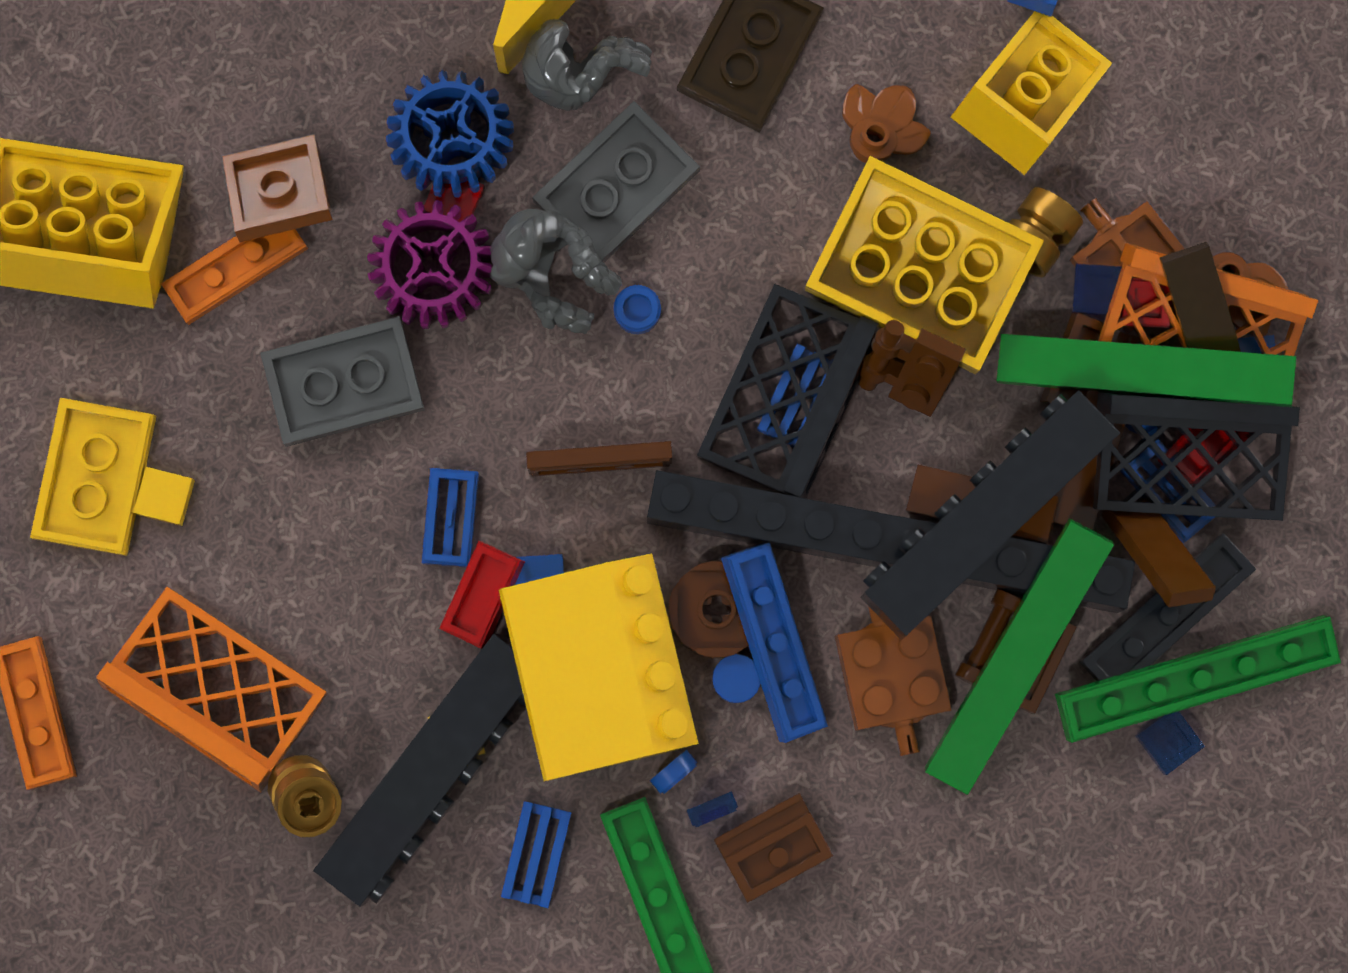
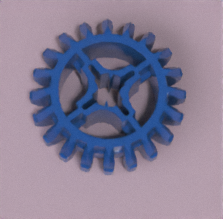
M441 70L438 76V83L432 84L430 78L423 74V77L420 79L422 90L418 91L415 87L407 85L405 94L408 101L395 99L393 107L398 115L388 116L387 126L393 132L386 136V142L388 147L395 149L390 154L393 164L403 165L401 169L402 177L408 180L417 176L415 184L418 190L423 191L432 182L434 195L441 197L444 193L445 184H451L454 197L459 198L462 195L460 183L468 181L470 190L477 193L480 190L478 178L482 177L487 182L493 183L496 176L492 167L505 169L507 158L503 153L513 150V140L507 136L514 133V125L512 121L505 119L509 115L508 105L506 103L497 104L499 92L495 88L483 92L485 87L484 80L480 77L476 78L470 85H467L466 73L462 70L457 74L455 81H449L447 72ZM443 104H453L450 109L445 111L432 110ZM473 110L483 117L489 127V134L485 143L477 139V133L468 128L471 123L470 115ZM415 126L422 128L424 135L432 140L429 145L430 154L427 159L412 144ZM458 128V137L453 138L451 135V140H443V131L447 130L449 133L450 129ZM462 156L469 159L460 164L446 165L455 157Z

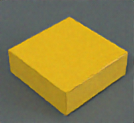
M146 467L133 513L183 526L195 480Z

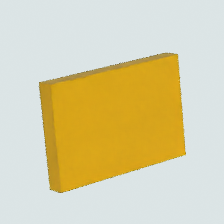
M60 398L30 538L127 556L136 517L133 510L147 465L156 416L149 413Z

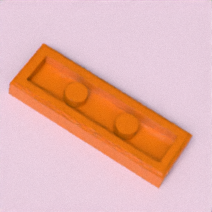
M296 229L239 242L237 236L162 282L161 285L184 321L190 325L300 255L308 247Z
M36 636L1 646L0 687L26 790L77 777L42 638Z

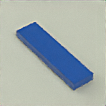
M770 542L722 557L721 560L779 742L787 743L828 727Z

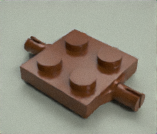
M1097 198L1080 210L1097 230V233L1091 243L1072 256L1069 261L1107 309H1109L1123 265L1120 258L1125 243L1167 255L1185 249L1148 201L1129 215L1121 216L1114 220L1097 201ZM1172 301L1171 309L1178 321V317ZM1134 326L1122 327L1127 334L1135 329Z
M868 606L872 623L861 630L835 636L855 731L876 726L895 728L900 756L918 753L920 750L913 724L926 716L952 711L931 616H927L905 638L900 640Z

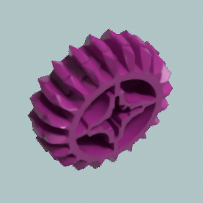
M436 200L434 202L432 213H426L423 203L417 201L415 203L417 215L409 218L407 211L404 208H399L397 214L401 223L398 226L388 219L382 223L389 237L373 236V244L383 252H372L367 255L369 264L380 267L369 272L368 278L371 283H383L374 291L378 300H386L392 297L386 306L387 311L391 315L398 313L405 307L402 313V320L405 324L410 325L417 313H420V324L423 329L430 328L432 315H438L441 327L447 328L449 327L447 313L455 311L457 319L463 322L467 319L462 305L467 302L475 310H479L482 306L481 301L473 293L475 291L482 294L491 293V285L481 279V277H491V268L493 267L492 264L485 263V261L491 260V246H481L489 239V234L486 229L472 232L478 223L474 215L467 216L459 223L458 220L461 217L462 211L458 205L451 207L446 216L443 215L442 201ZM428 230H440L450 233L448 237L442 235L440 239L432 243H423L416 237H412ZM462 243L467 246L471 256L470 269L464 282L450 268L453 258L457 255L456 249ZM400 248L404 249L413 260L412 268L406 275L408 280L401 288L396 283L394 277V262ZM418 253L424 258L432 256L433 261L435 256H439L438 260L445 276L440 271L432 273L431 268L429 273H424L425 267ZM434 285L441 286L448 292H452L448 296L433 300L414 297L417 292L421 294L426 288Z

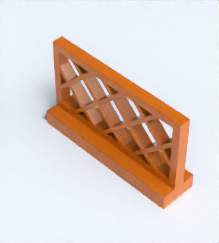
M1125 243L1120 258L1123 265L1098 341L1112 342L1115 330L1133 322L1134 328L1144 345H1158L1177 335L1183 348H1187L1180 324L1168 301L1172 300L1170 292L1164 295L1159 285L1168 286L1159 259L1167 254ZM1216 269L1227 306H1238L1247 322L1246 325L1235 330L1237 339L1252 331L1262 351L1261 354L1277 355L1280 353V355L1294 356L1307 317L1313 318L1318 300L1299 292ZM1132 276L1150 281L1157 296L1155 300L1135 311L1126 297ZM1162 305L1169 317L1172 328L1149 340L1138 318ZM1124 306L1128 316L1119 319L1122 307ZM1250 310L1264 315L1254 320ZM1275 318L1290 321L1285 341L1269 349L1258 327Z
M169 587L165 588L112 662L109 663L107 661L96 676L102 688L260 793L267 785L274 767L282 760L327 695L325 690ZM171 602L187 613L189 630L161 635L159 618ZM193 618L207 627L195 629ZM154 626L155 637L145 638ZM218 633L227 640L229 657L201 662L197 637ZM191 638L195 663L167 668L163 643ZM233 644L246 653L235 655ZM157 645L161 670L139 673L126 664L137 648ZM257 659L267 666L269 683L241 688L236 663ZM231 665L235 690L207 695L203 670ZM273 670L287 680L275 682ZM197 671L201 696L179 700L171 694L168 676ZM162 678L164 689L151 680ZM298 686L312 696L302 711L281 715L276 690ZM271 691L275 716L247 722L242 696ZM237 697L241 723L220 727L211 721L208 703ZM202 704L204 716L190 706ZM294 721L284 735L282 723ZM277 724L280 742L269 758L251 747L248 729ZM243 731L245 743L231 733Z

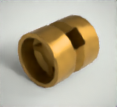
M1034 187L1017 209L1021 218L1019 220L1011 219L1008 223L1044 240L1028 272L1033 276L1043 278L1060 256L1058 245L1066 246L1070 243L1082 226L1083 219L1061 197L1046 189Z
M294 755L282 760L274 767L268 779L267 791L281 824L290 833L299 837H315L326 833L335 825L341 813L342 800L329 772L319 760L308 755Z

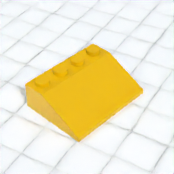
M0 138V286L154 309L166 272L184 166Z
M869 156L806 284L805 291L859 318L863 316L879 323V328L881 329L885 327L888 321L897 320L903 324L904 334L914 339H917L923 328L966 349L959 367L976 375L980 371L1044 240Z
M652 554L606 562L499 590L543 781L655 756L699 744Z

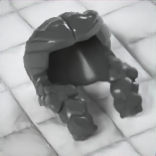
M550 19L545 21L541 28L530 38L522 59L524 80L530 93L549 106L570 111L582 108L586 102L593 98L613 67H622L647 77L651 68L650 56L652 51L646 44L634 42L630 37L617 38L615 36H608L600 41L588 53V57L579 63L574 61V50L566 40L570 32L567 23L559 19Z
M526 209L517 212L504 225L502 231L496 236L490 247L493 263L491 279L505 288H519L525 292L543 327L553 329L557 325L574 333L586 334L591 329V322L595 316L594 313H589L572 303L562 302L560 299L550 296L548 272L554 253L569 245L568 252L573 263L572 272L576 277L582 278L587 286L593 287L595 292L599 294L615 295L622 285L621 277L614 271L609 270L606 264L601 262L600 257L594 251L593 241L588 232L583 228H578L576 224L562 217L557 211Z

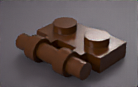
M890 320L884 328L878 330L872 341L873 352L866 355L862 362L859 385L866 391H873L878 384L886 382L892 385L888 395L889 398L902 403L911 410H916L931 417L958 368L966 349L923 328L917 339H914L904 334V326L901 322ZM898 357L904 360V365L893 360V358Z

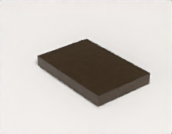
M723 0L677 86V91L760 133L817 25L824 7L810 0Z

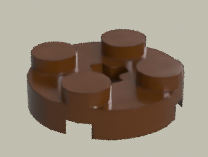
M722 561L701 563L683 575L672 590L668 609L672 630L681 644L697 655L714 659L729 657L747 648L749 645ZM715 596L721 597L722 605L730 606L731 614L724 615L719 624L712 623L711 616L703 615L702 607L710 605L712 597Z

